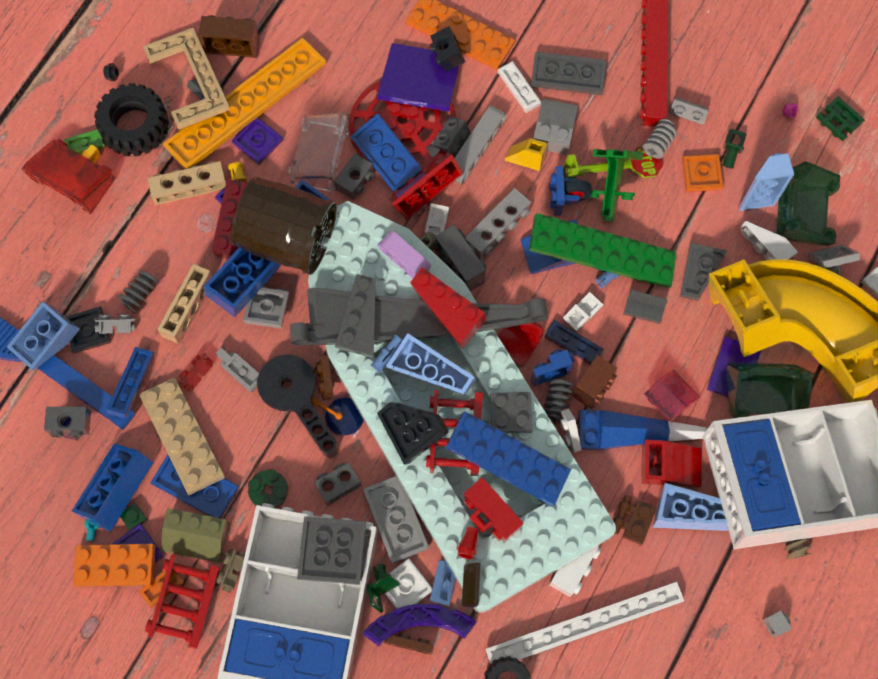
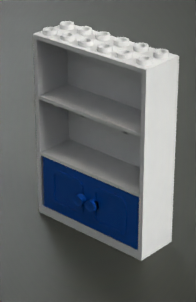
M872 400L718 420L711 423L703 435V440L734 549L878 528V413Z
M262 503V506L256 505L217 679H350L367 585L369 583L378 537L377 527L373 526L374 524L371 522H366L360 585L298 580L304 516L334 519V516L322 514L319 517L314 516L313 512L304 510L302 513H297L289 507H282V510L275 509L274 505ZM342 518V520H353L349 518Z

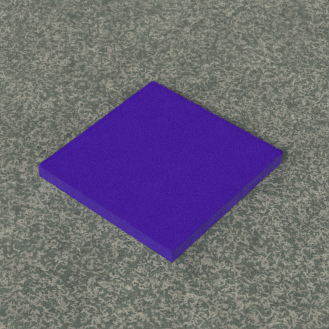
M392 43L377 99L449 112L459 66L446 72L443 66L438 65L435 59L438 55L433 50Z

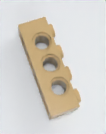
M212 161L202 166H191L189 169L173 170L171 173L163 175L156 174L148 178L152 200L155 205L223 190L226 186V179L221 161ZM186 180H191V182L184 184ZM173 184L170 188H166L167 185Z
M195 264L191 266L157 329L163 338L177 344L180 343L205 296L204 285L212 277L209 270Z

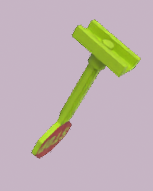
M636 147L634 151L643 153V160H625L623 169L631 168L633 172L643 178L656 177L663 167L662 158H653L645 154L642 147ZM575 154L568 155L562 165L565 178H576V176H582L583 174L608 170V163L578 165Z

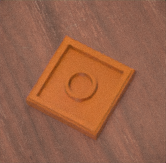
M719 154L682 157L686 192L723 190L724 184Z

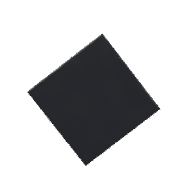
M101 306L66 316L80 328L70 341L73 354L111 343L109 333L99 334V332H95V324H98V322H95L94 317L104 314Z

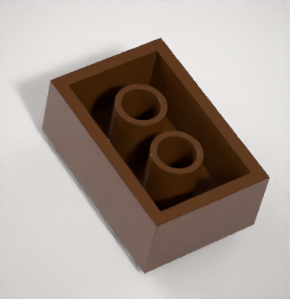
M213 15L201 16L198 36L205 54L257 58L260 38L255 20L248 18L234 19L232 17L221 18Z

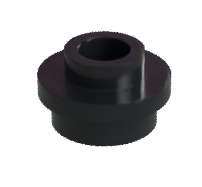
M114 63L104 66L103 73L105 79L110 81L117 80L119 69Z

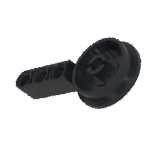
M280 355L272 358L262 367L258 375L257 389L260 397L269 407L275 410L295 412L321 453L327 458L335 457L339 451L336 439L311 404V397L316 386V378L312 367L304 359L295 355ZM284 381L292 383L289 388H283ZM306 413L313 414L309 419L303 418ZM322 428L323 432L321 434H314L315 429ZM331 443L334 445L331 450L324 449L326 444Z

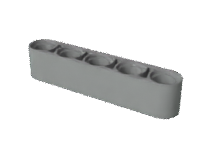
M492 105L488 107L455 157L464 173L455 180L462 185L501 128L507 113Z

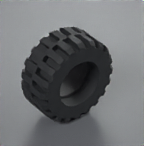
M129 83V86L122 84L117 89H110L109 94L105 93L101 97L102 102L99 101L96 106L98 110L95 111L94 117L98 132L109 149H113L117 154L122 152L124 156L133 154L135 157L140 156V153L143 152L145 154L150 153V149H156L159 146V141L161 143L164 141V134H167L169 129V118L158 94H155L154 90L146 88L142 84L136 86L135 83ZM141 110L148 113L145 122L136 129L122 130L116 127L120 117L129 111Z

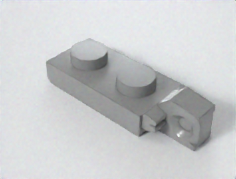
M222 348L216 352L217 356L222 360L220 365L252 393L257 388L259 373L237 353L231 352L228 354Z

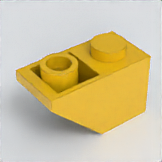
M529 138L511 146L505 161L540 171L545 161L548 143Z

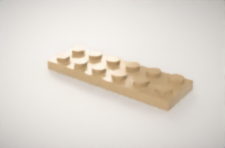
M175 377L139 394L188 496L225 478Z

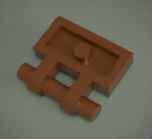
M327 354L320 355V361L317 362V376L320 377L319 391L324 401L330 400V397H333V386Z
M625 495L623 501L619 503L618 514L613 519L616 526L614 534H619L620 529H624L626 531L623 538L643 545L656 507L639 500L635 507L631 506L632 497ZM627 512L632 514L629 523L624 521Z

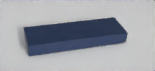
M556 320L553 321L544 336L563 349L571 351L572 354L590 365L596 356H600L604 350Z

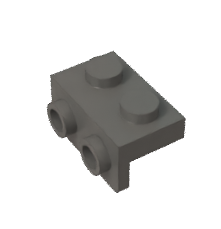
M449 117L434 140L433 146L441 149L444 154L446 152L452 154L455 158L471 134L466 122L455 117Z

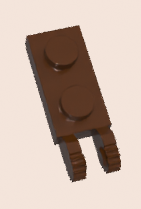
M398 633V636L392 635L384 641V644L428 655L432 654L434 648L433 645H430L429 640L418 638V641L410 640L409 635Z

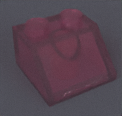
M674 369L659 378L644 393L648 401L655 405L661 411L663 417L671 422L677 419L700 398Z

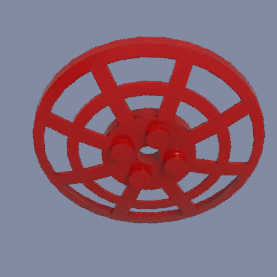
M381 81L367 88L358 97L350 112V136L355 133L354 118H365L364 123H367L370 118L379 113L401 142L411 140L414 142L416 147L407 150L411 155L418 152L421 153L425 160L419 164L422 168L430 166L439 155L444 154L440 150L431 157L427 150V147L435 140L438 132L444 126L441 125L439 110L433 109L435 123L424 120L423 112L430 109L425 107L385 101L387 106L382 112L372 111L380 101L377 97L370 103L367 111L357 110L358 105L368 93L374 89L378 93ZM451 102L449 109L451 117L457 118L454 106ZM400 118H406L407 122L404 124L398 123V120ZM423 128L432 129L433 131L430 136L422 142L419 135ZM351 139L352 145L355 148L357 154L365 160L369 161L366 158V156L362 153V151L358 148V146L354 143V141Z

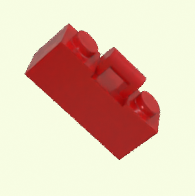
M483 477L464 493L463 497L465 500L463 502L470 510L473 508L476 510L469 518L482 533L491 527L493 529L491 531L492 535L498 541L502 539L505 543L523 527V521ZM480 514L489 521L487 524L479 517Z

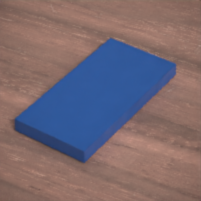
M379 113L350 136L393 192L402 189L408 180L419 175L423 169Z
M169 455L166 456L150 482L153 486L193 508L216 518H222L239 489L238 485L224 478L188 496Z

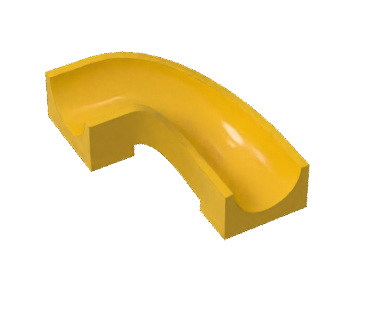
M743 259L709 273L710 300L713 305L721 303L728 313L737 333L744 357L777 343L791 341L804 347L816 358L828 373L846 403L863 401L872 391L878 388V302L864 290L825 268L787 259L758 261L749 265Z

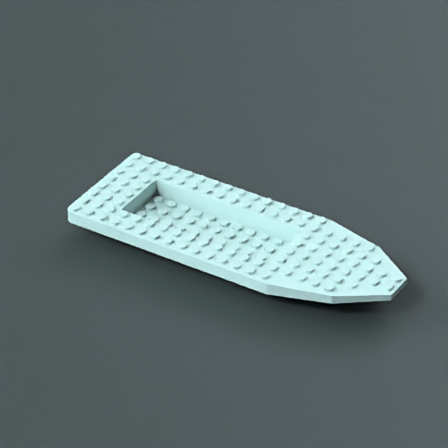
M349 201L338 206L331 239L326 238L322 247L326 249L324 257L314 274L309 275L308 278L309 288H327L351 292L356 274L376 279V296L422 300L410 284L413 278L386 256L377 245L390 231H394L431 264L428 272L471 303H477L464 281L410 229ZM494 330L476 332L463 349L452 336L418 339L476 378L466 396L391 370L386 365L380 373L376 371L370 364L373 363L382 352L380 350L385 348L389 342L374 343L373 358L335 348V345H325L329 361L462 589L464 565L476 562L481 564L479 604L477 608L473 607L475 611L484 613L609 540L616 531L614 521ZM434 390H439L438 399L470 400V398H474L475 392L483 393L482 421L491 425L490 393L530 392L532 433L506 434L568 467L571 471L554 506L541 501L479 467V476H470L471 470H467V467L434 466V474H430V467H426V456L431 455V447L410 464L404 465L377 412L389 402H397L433 413V408L429 407L430 396H434ZM438 407L437 414L441 418L460 419L464 411L473 415V411L470 408ZM447 427L449 433L442 438H450L455 427ZM435 446L436 458L465 459L446 449V446ZM482 477L524 523L523 527L505 543L502 539L498 541L492 535L491 531L493 529L491 527L482 533L469 518L476 510L474 508L470 510L463 502L465 500L463 497L464 493ZM482 514L479 515L486 524L489 522ZM467 527H474L479 530L477 554L474 555L473 559H464L457 555L458 550L456 548Z

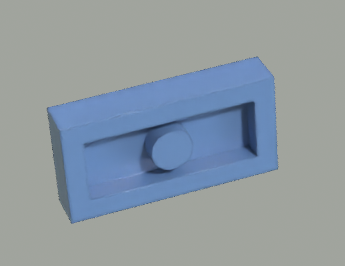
M446 561L438 562L430 601L450 606L455 576Z

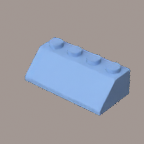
M775 153L769 156L739 206V211L776 205L794 175L788 153Z

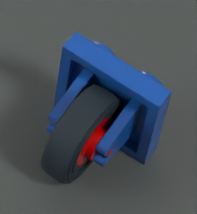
M555 166V171L551 173V181H549V192H552L550 209H553L554 216H561L564 205L577 204L579 201L586 200L592 195V188L589 182L579 180L578 178H564L563 166Z

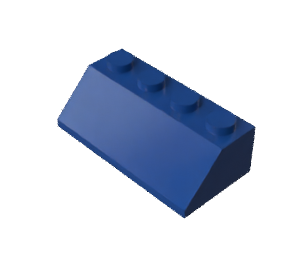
M114 443L75 504L72 512L100 528L112 531L145 475L149 472L153 462L137 450Z

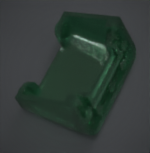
M805 161L792 167L794 175L779 198L776 234L785 237L789 241L829 246L836 243V231L831 227H827L829 196L835 194L840 188V175Z
M727 363L726 379L729 414L733 418L748 417L749 414H770L807 409L810 404L813 372L794 364Z

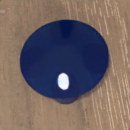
M338 398L328 406L335 412H341L343 415L342 419L338 420L333 414L326 411V424L334 433L338 435L355 434L362 426L364 419L351 398Z

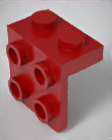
M533 322L503 328L498 337L514 363L523 367L543 338L544 329H542L540 324Z

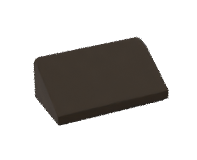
M478 562L464 565L463 607L477 608L479 604L481 564Z

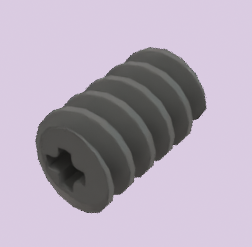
M142 270L137 272L139 277H133L135 283L129 282V288L123 289L125 295H118L121 300L120 302L134 313H136L134 305L141 307L138 300H146L143 294L150 295L148 288L155 289L152 283L159 284L152 275Z
M555 379L550 381L551 387L548 389L549 395L546 396L548 402L544 404L546 408L544 411L551 421L560 423V420L563 419L561 418V411H563V408H569L565 401H571V398L566 395L573 394V391L568 387L574 385L565 380Z

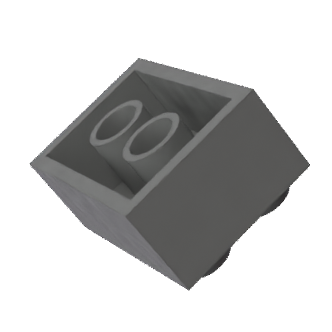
M453 225L435 236L436 253L464 281L469 291L474 290L485 282L486 264L481 258H477L474 247L465 241V235L461 229H457Z

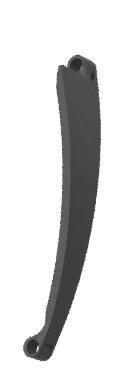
M309 288L307 296L310 323L299 322L290 324L291 344L335 345L351 292L327 288ZM375 295L374 343L390 342L395 334L402 340H404L407 333L416 339L451 336L423 300ZM533 299L519 305L472 303L485 312L487 318L477 332L548 319L546 299Z

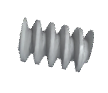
M668 119L659 120L642 146L645 154L656 159H661L664 156L667 148L670 147L677 136L674 123Z

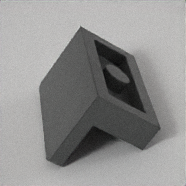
M630 290L623 315L660 324L668 299Z

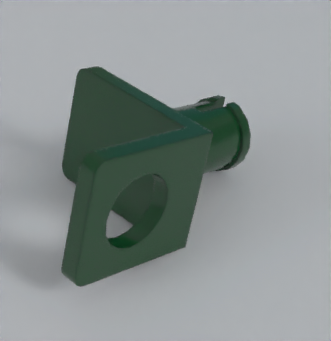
M729 129L723 147L727 152L722 166L730 169L734 168L737 154H741L744 150L743 145L746 133ZM732 135L740 137L741 141L739 144L735 145L730 142Z
M377 564V567H373L376 581L367 585V591L371 606L382 613L384 610L381 595L399 586L400 582L391 574H387L384 564Z

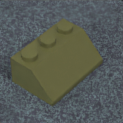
M167 508L162 527L161 551L220 563L230 523L226 519Z

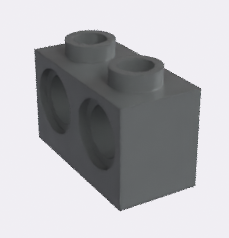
M349 462L338 464L334 467V471L329 474L323 473L316 478L317 481L314 482L327 506L361 487V482ZM345 473L351 475L350 480L347 482L340 480V477ZM327 483L334 485L333 489L329 492L323 490L324 485Z

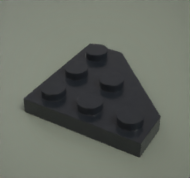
M389 402L377 412L404 465L410 464L449 433L441 416L436 413L397 402Z

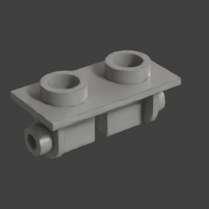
M679 97L678 99L674 98L669 113L704 125L709 109L706 106L695 103L690 104L689 101Z
M122 313L118 314V317H110V314H99V317H94L95 322H98V324H95V332H99V334L113 333V326H116L117 333H131V331H134V323H131V321H135L133 316L130 317V314Z

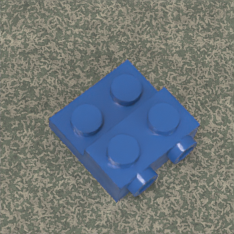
M561 349L555 350L550 353L547 364L541 363L536 365L531 376L533 387L569 375L573 365L572 362H574L572 352L568 350L561 351Z

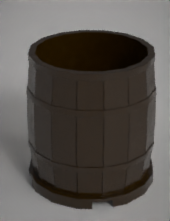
M254 176L247 184L238 202L231 227V243L233 246L246 250L253 255L287 267L301 269L304 274L313 275L326 252V249L322 248L325 239H331L338 206L331 199L324 200L298 188Z

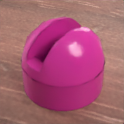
M794 103L785 104L782 109L783 115L794 118L798 112V105Z

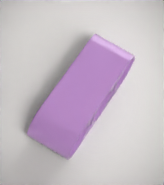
M390 231L377 244L386 256L412 278L415 277L422 267L427 271L431 268V264L394 231Z

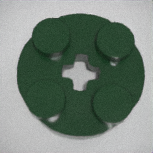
M275 470L260 471L248 483V495L255 506H262V503L274 505L276 509L286 500L288 484L285 478ZM266 485L269 487L273 486L272 494L263 493Z

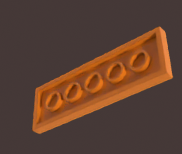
M419 0L406 19L407 25L429 36L450 26L462 53L495 70L500 68L515 44V40L437 0Z

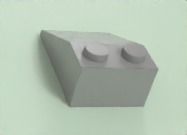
M543 99L533 139L548 143L546 151L568 155L578 106Z

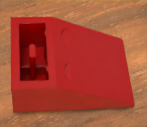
M645 440L642 444L641 484L664 485L667 483L674 486L701 487V448L669 441Z

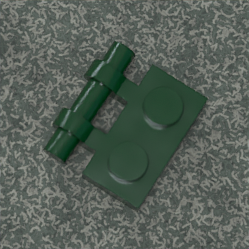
M839 96L824 109L828 113L827 116L821 112L816 116L823 127L826 126L832 132V135L835 138L838 137L842 142L848 137L843 133L844 130L852 134L865 121ZM834 119L840 126L837 127L831 120Z

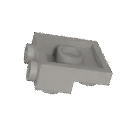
M263 286L248 302L243 318L244 323L282 329L290 301L289 291L280 288L276 290L268 289Z

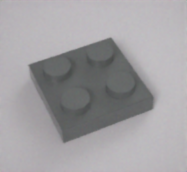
M530 392L490 393L491 426L504 433H532Z

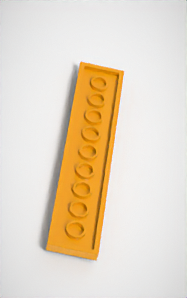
M301 38L225 96L230 110L184 127L163 143L164 148L185 169L195 166L325 66L326 60L306 40Z

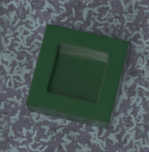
M136 503L124 510L120 516L129 530L148 520Z

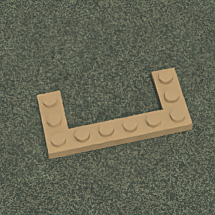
M194 28L143 46L150 64L184 51L205 97L203 100L171 112L178 129L230 110Z

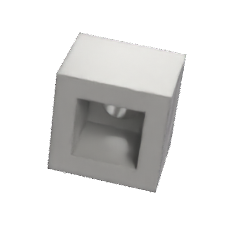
M781 610L762 620L772 638L778 637L792 629L789 617L782 613Z

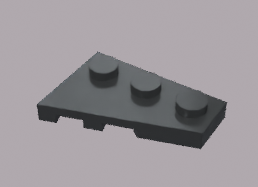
M690 243L680 297L698 301L709 283V273L717 270L727 250Z

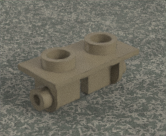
M230 549L229 552L225 553L222 563H224L221 571H218L215 581V588H222L224 586L223 590L229 593L231 589L234 590L238 575L233 574L232 571H241L245 556L244 553L238 551L235 554L236 549Z

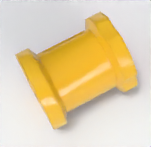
M234 162L228 165V171L231 172L232 176L231 180L247 183V177L244 176L243 171L244 163Z

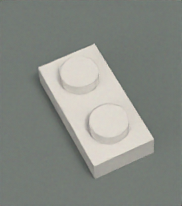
M566 409L561 411L563 419L560 420V423L566 432V435L563 436L567 447L570 446L575 453L581 450L576 420L570 410Z

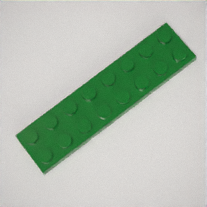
M536 213L534 215L529 251L668 289L672 287L676 259L675 251Z

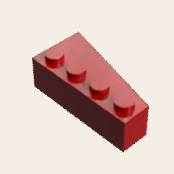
M423 267L410 282L414 291L463 349L487 319L485 312Z

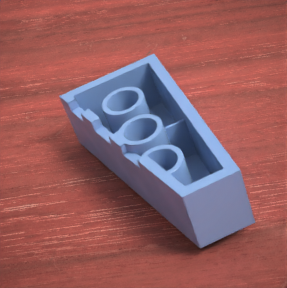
M408 333L386 365L391 370L465 396L476 381L474 376Z
M664 484L659 494L652 528L729 531L720 498L671 484Z

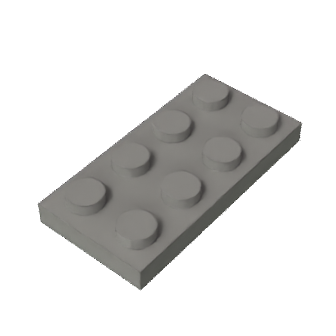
M397 476L363 489L392 564L429 550L410 498Z

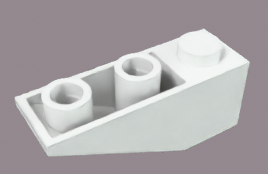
M745 221L740 228L743 237L753 244L755 251L762 254L766 260H792L798 253L785 237L748 221Z
M597 546L558 569L549 585L569 597L573 593L578 594L583 585L580 583L582 576H588L592 568L589 565L592 558L597 559L602 549Z

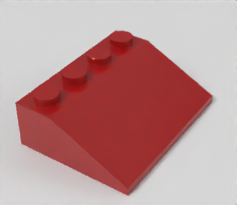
M446 152L439 155L433 164L424 167L416 178L413 177L408 180L405 187L396 190L389 200L407 220L464 173L453 155Z

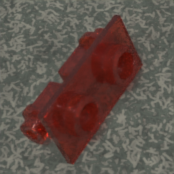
M206 353L197 354L191 361V368L189 370L185 369L178 377L180 379L178 384L184 383V388L189 392L191 389L194 390L202 380L196 374L199 372L205 376L213 367L214 361L209 357L207 359L204 358Z

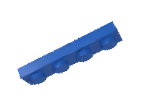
M138 347L134 348L106 409L107 414L126 419L154 357V352Z

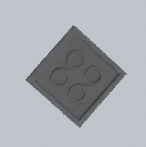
M304 516L297 579L360 585L366 521Z

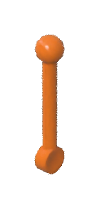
M316 397L311 398L312 405L320 406L333 414L338 420L342 419L343 415L341 412H335L319 402V399Z

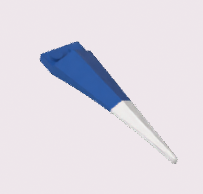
M604 410L578 411V435L581 450H605L642 445L645 440L673 442L703 439V435L708 429L707 427Z

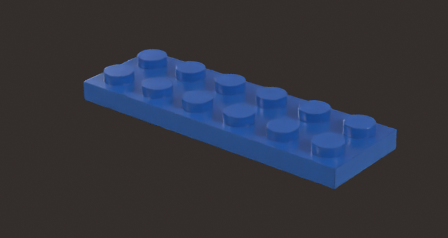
M465 411L462 413L445 447L551 506L556 504L571 471L568 467Z

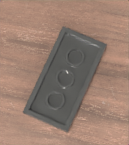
M535 52L531 87L602 95L606 60Z

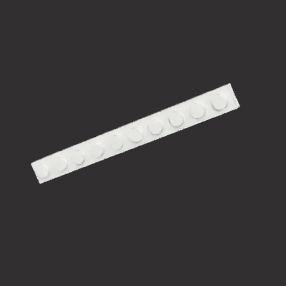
M674 582L485 650L490 664L493 660H497L502 656H511V658L515 657L521 660L682 603L684 598L678 583Z

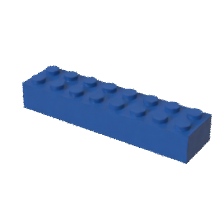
M303 179L295 186V188L312 193L321 199H329ZM238 248L204 285L205 296L235 318L282 264L269 261Z

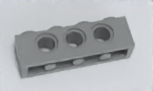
M514 188L465 237V241L474 247L475 255L479 259L484 255L488 256L492 252L493 246L496 243H501L506 237L505 234L509 230L513 231L517 227L518 221L529 215L531 212V201ZM513 210V211H515L516 213H515V214H509V213H507V211ZM495 223H502L503 226H502V227H497V226H495L494 224H495ZM488 235V236H490L491 238L488 239V240H485V239L482 238V236Z

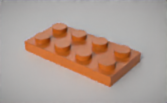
M76 545L73 586H153L156 545Z

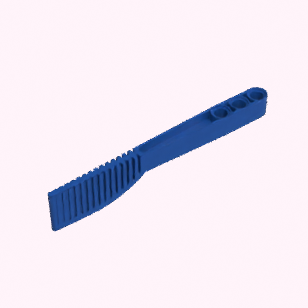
M0 318V359L23 362L7 348L19 330L2 318ZM55 355L37 368L123 430L136 415L131 409L126 419L107 414L106 409L112 396Z

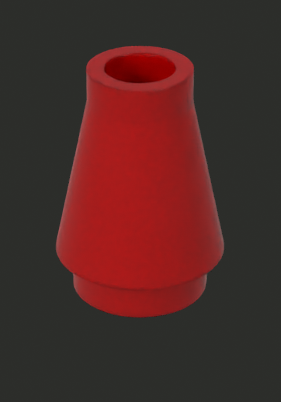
M467 527L456 548L459 557L473 559L474 555L477 554L478 529Z

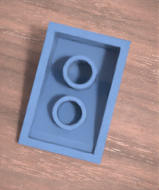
M42 302L8 344L7 348L30 369L35 370L65 347L80 328L54 306Z

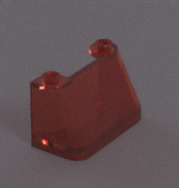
M59 138L57 141L51 140L25 162L21 168L31 180L52 188L69 198L73 203L82 206L83 210L89 214H92L116 179L109 167L104 164L100 166L67 147V144Z

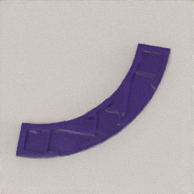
M414 604L396 608L394 611L380 616L363 631V635L377 646H380L386 639L401 630L416 626H434L452 631L465 639L477 621L458 610L444 608L441 605Z

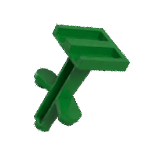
M593 149V156L607 158L608 170L605 191L592 190L590 197L599 198V194L604 195L601 217H603V221H614L618 196H622V200H633V197H635V193L619 192L625 159L643 160V153L629 150Z

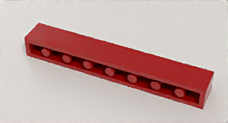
M668 0L641 1V8H644V13L641 15V24H644V28L641 29V39H644V44H641L640 52L643 55V60H641L640 71H643V76L640 78V87H643V92L640 93V103H643V108H640V119H643V126L655 127L659 120L667 119Z

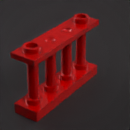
M434 390V396H430L429 408H433V413L437 414L438 407L470 408L473 411V416L482 420L483 393L475 392L474 398H470V400L438 399L439 390ZM442 418L446 427H456L459 419ZM441 438L431 446V455L426 456V467H430V474H434V466L467 467V470H471L470 476H479V466L466 459L435 457V446H446L450 438Z
M171 555L169 559L164 561L162 571L166 572L152 620L148 619L145 632H148L147 637L149 638L153 637L154 632L185 639V642H188L187 647L197 649L219 567L211 565L209 569L204 571L174 563L175 555ZM171 571L202 578V581H205L204 588L198 591L168 583ZM165 591L196 598V601H199L198 609L192 611L162 603ZM159 612L191 619L194 622L192 630L188 629V631L156 624Z

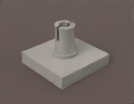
M839 245L809 252L808 259L822 268H829V271L842 276L841 264L859 261L860 253L845 245Z

